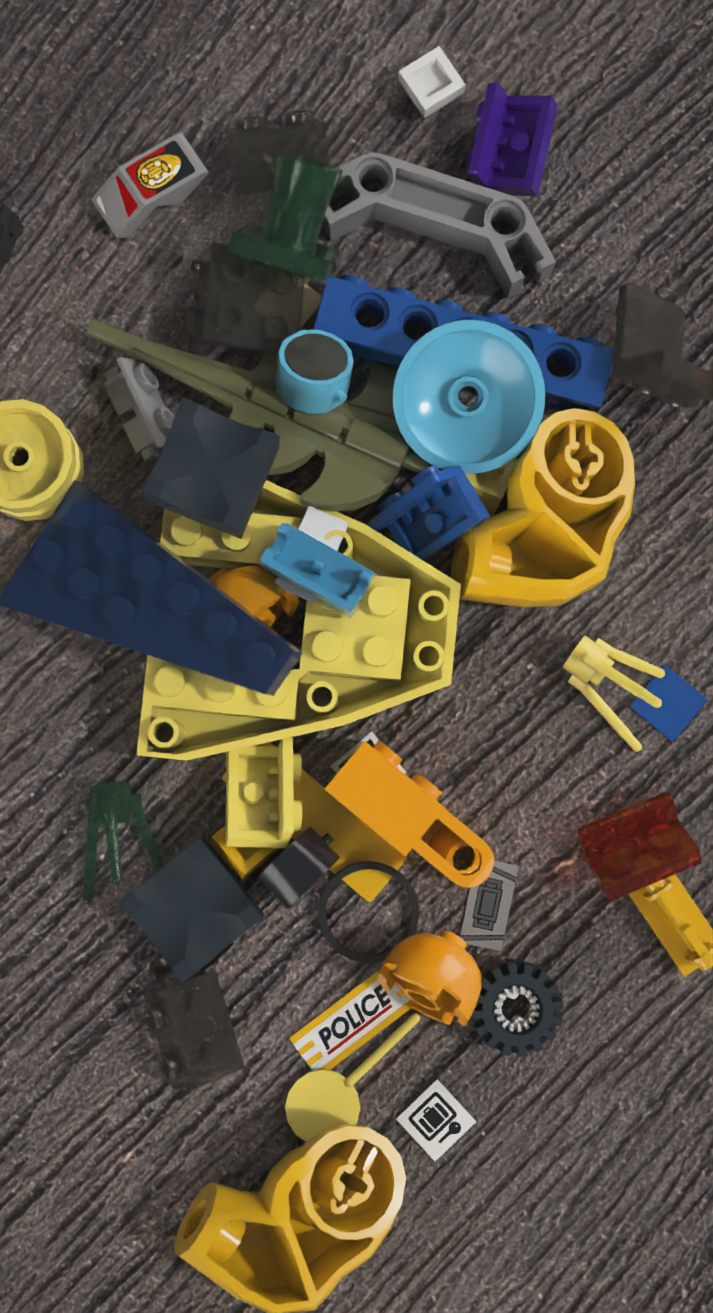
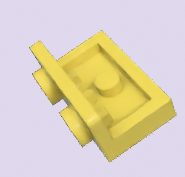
M293 737L281 739L279 747L250 746L227 751L226 846L287 848L293 831H300L302 824V802L294 800L293 784L300 783L302 760L301 754L293 753Z

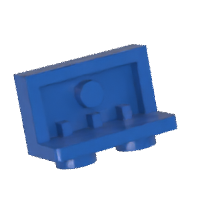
M434 465L411 479L414 487L407 493L400 491L383 500L378 505L381 513L367 524L375 531L388 527L399 546L427 562L464 536L473 527L485 521L490 515L460 465L441 471L437 465Z

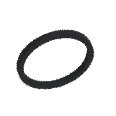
M365 861L354 863L341 869L330 879L321 895L319 921L325 938L338 953L357 962L373 963L384 961L393 947L376 954L353 952L340 944L329 929L326 919V906L329 895L336 884L345 876L366 869L379 870L397 879L405 888L411 902L410 924L401 940L407 936L414 935L418 925L419 905L413 887L403 874L389 865Z

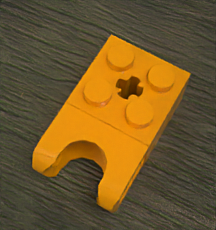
M380 740L374 747L364 741L327 785L325 790L403 856L406 857L413 848L453 883L465 888L482 884L489 877L494 865L493 852L486 842L436 801L442 792L425 777L416 773L410 779L400 771L397 766L401 763L402 759ZM461 847H471L473 850L471 865L465 869H456L453 864L455 852Z

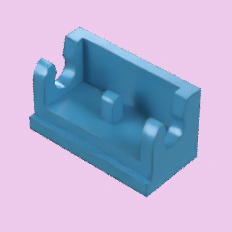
M282 523L277 530L278 535L271 548L265 549L259 560L262 569L351 618L376 573L292 525Z

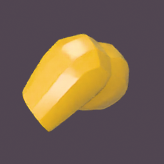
M573 408L555 412L539 425L527 449L518 458L508 480V509L487 518L457 540L451 565V578L461 584L460 600L523 608L561 606L593 589L606 578L614 543L631 516L635 489L633 455L627 438L612 421L596 412Z
M344 1124L323 1130L304 1145L291 1150L278 1161L269 1172L260 1192L241 1191L214 1182L202 1188L192 1201L180 1224L174 1245L175 1254L235 1298L267 1313L315 1311L344 1276L372 1257L390 1231L401 1207L406 1176L402 1158L389 1139L367 1126Z

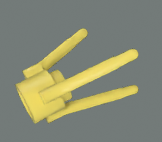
M584 636L562 667L572 674L567 682L581 691L619 736L635 752H639L642 749L640 742L588 682L591 681L598 686L606 676L636 697L655 708H659L662 705L661 699L612 667L615 663L613 660L658 678L664 677L665 671L649 662L613 648L600 638L594 642L587 636Z

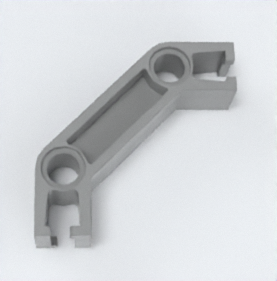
M373 152L361 155L308 181L309 201L316 214L322 212L324 215V230L330 242L374 220L484 255L507 299L524 290L522 284L524 275L521 270L516 272L510 259V255L514 252L522 250L536 271L534 278L537 284L549 279L556 261L529 209L521 200L514 196L388 155ZM374 179L382 182L385 188L378 192H369L361 185L367 180ZM345 194L352 196L353 201L334 213L330 206L324 208L322 205L324 202ZM498 221H506L514 227L515 232L509 235L499 234L493 229L492 224Z

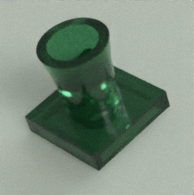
M275 151L273 185L265 227L250 223L233 231L228 252L325 281L339 269L343 250L317 243L331 197L343 170L311 158Z

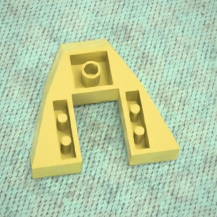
M266 480L241 539L164 509L160 543L189 565L229 569L246 565L261 566L259 560L265 549L271 548L278 535L277 530L282 523H288L299 529L308 506L300 502L301 495ZM321 510L349 523L346 532L333 530L324 539L329 540L334 535L343 536L337 551L376 573L353 616L349 618L317 599L315 602L307 600L300 669H292L274 696L265 695L148 655L136 755L192 760L343 726L451 685L461 584L366 524L337 511Z

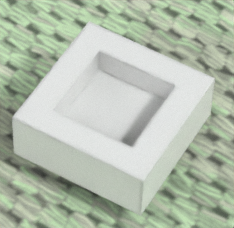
M440 46L401 69L398 76L399 82L424 118L465 92V83Z

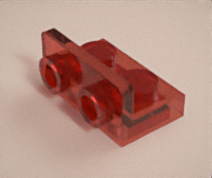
M668 792L661 793L581 826L577 830L586 864L609 902L702 864L700 850L678 819L674 800Z

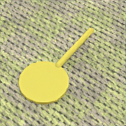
M413 1013L347 1078L337 1071L328 1069L309 1071L298 1078L288 1091L285 1104L287 1122L295 1135L308 1142L323 1130L344 1124L356 1125L360 1113L358 1092L353 1085L420 1021V1015Z

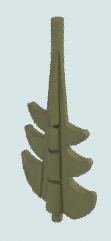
M93 319L88 326V338L134 356L233 409L229 419L255 428L263 429L266 427L272 430L274 434L279 435L280 447L268 475L292 472L306 464L314 454L321 456L324 459V469L321 476L312 487L301 495L300 502L305 506L332 512L357 510L382 497L393 485L403 468L419 474L430 467V463L426 462L411 449L397 425L393 409V387L397 373L376 360L369 361L368 382L356 398L351 401L345 400L343 404L330 412L308 414L297 411L285 404L276 392L275 375L278 352L281 345L274 337L267 338L264 355L256 368L251 372L141 339L96 319Z

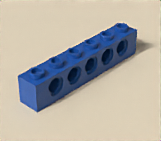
M342 275L340 279L331 276L327 278L314 330L329 332L342 339L351 349L352 356L369 361L376 360L384 365L399 368L406 353L418 341L409 338L403 330L407 325L420 323L428 331H431L436 327L453 321H486L499 325L515 334L533 353L544 379L546 407L561 411L576 408L596 413L602 407L616 351L604 348L605 344L598 339L582 336L573 340L558 336L555 329L545 325L532 324L527 328L512 324L508 317L499 313L483 312L482 315L465 312L462 311L463 307L449 300L439 299L431 303L415 299V294L406 289L390 287L385 291L369 287L367 281L352 275ZM373 311L381 316L382 322L375 327L368 328L360 325L356 318L362 312ZM554 359L561 360L569 367L570 375L562 378L556 377L548 371L546 363Z

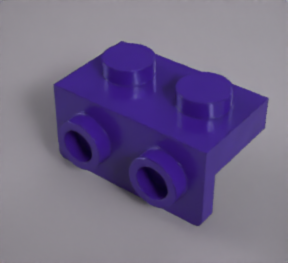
M488 83L485 99L480 102L477 110L478 129L474 146L470 147L467 154V171L477 185L511 196H538L558 104L553 96H507L499 83Z

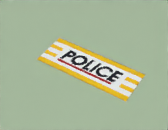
M378 970L289 1039L312 1071L319 1069L331 1070L409 1011L411 1008L405 1004L410 998L395 985L391 991L387 992L377 980Z

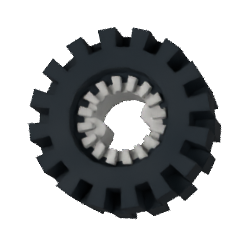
M512 959V962H505L504 960L496 962L495 967L491 969L487 967L481 972L483 975L481 977V992L471 1019L478 1034L492 1049L500 1050L501 1054L510 1056L511 1053H517L519 1057L528 1056L527 1052L535 1050L538 1053L544 1049L542 1045L547 1040L550 1042L554 1040L557 1036L554 1031L557 1026L561 1027L563 1021L560 1015L561 1009H564L563 1000L559 996L558 992L560 991L544 971L530 962L525 963L520 959ZM519 994L525 995L529 1001L527 1014L524 1017L516 1014L511 1020L507 1019L502 1013L503 1000L507 996L511 999H516Z

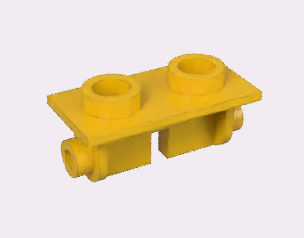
M670 865L665 866L627 892L684 977L697 968L705 971L713 967V929Z

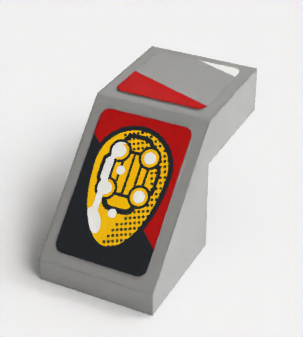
M183 133L175 134L119 166L91 200L116 238H127L134 233L156 206L181 205L209 172Z

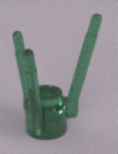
M129 781L105 783L90 787L91 801L86 802L88 825L83 882V901L86 904L93 901L99 824L100 827H106L109 866L113 884L118 885L122 881L117 825L129 823V813H132L153 865L161 867L163 864L158 846L143 812L141 794H131Z

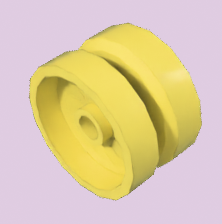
M24 399L1 401L0 511L4 515L23 521L47 519L53 515L73 482L78 481L82 483L84 477L83 453L73 434L66 428L61 419L44 405ZM29 456L28 461L25 463L24 458Z

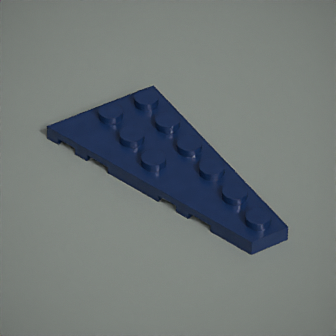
M78 481L73 482L0 595L1 606L265 695H275L303 654L91 488Z

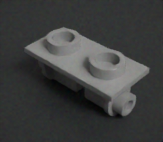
M119 357L116 359L119 366L111 368L104 373L107 380L104 383V388L118 416L123 417L133 410L135 411L136 417L123 424V427L134 448L135 454L142 456L145 462H150L159 458L161 454L160 448L164 447L175 416L165 407L158 393L159 382L153 370L143 361Z

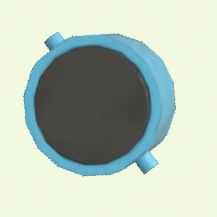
M301 330L285 338L278 352L275 375L277 394L288 406L308 414L327 413L340 406L347 399L354 362L351 349L336 335L322 330Z

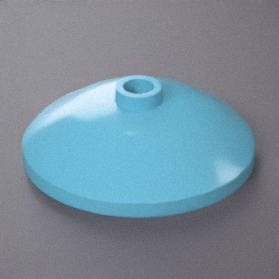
M480 320L453 321L436 327L422 336L403 358L393 387L394 415L399 430L408 445L417 455L433 466L437 465L438 468L444 470L460 465L465 474L491 471L517 457L536 434L545 407L543 375L535 356L528 346L509 330ZM465 386H472L477 390V399L470 405L461 403L458 398L459 391Z

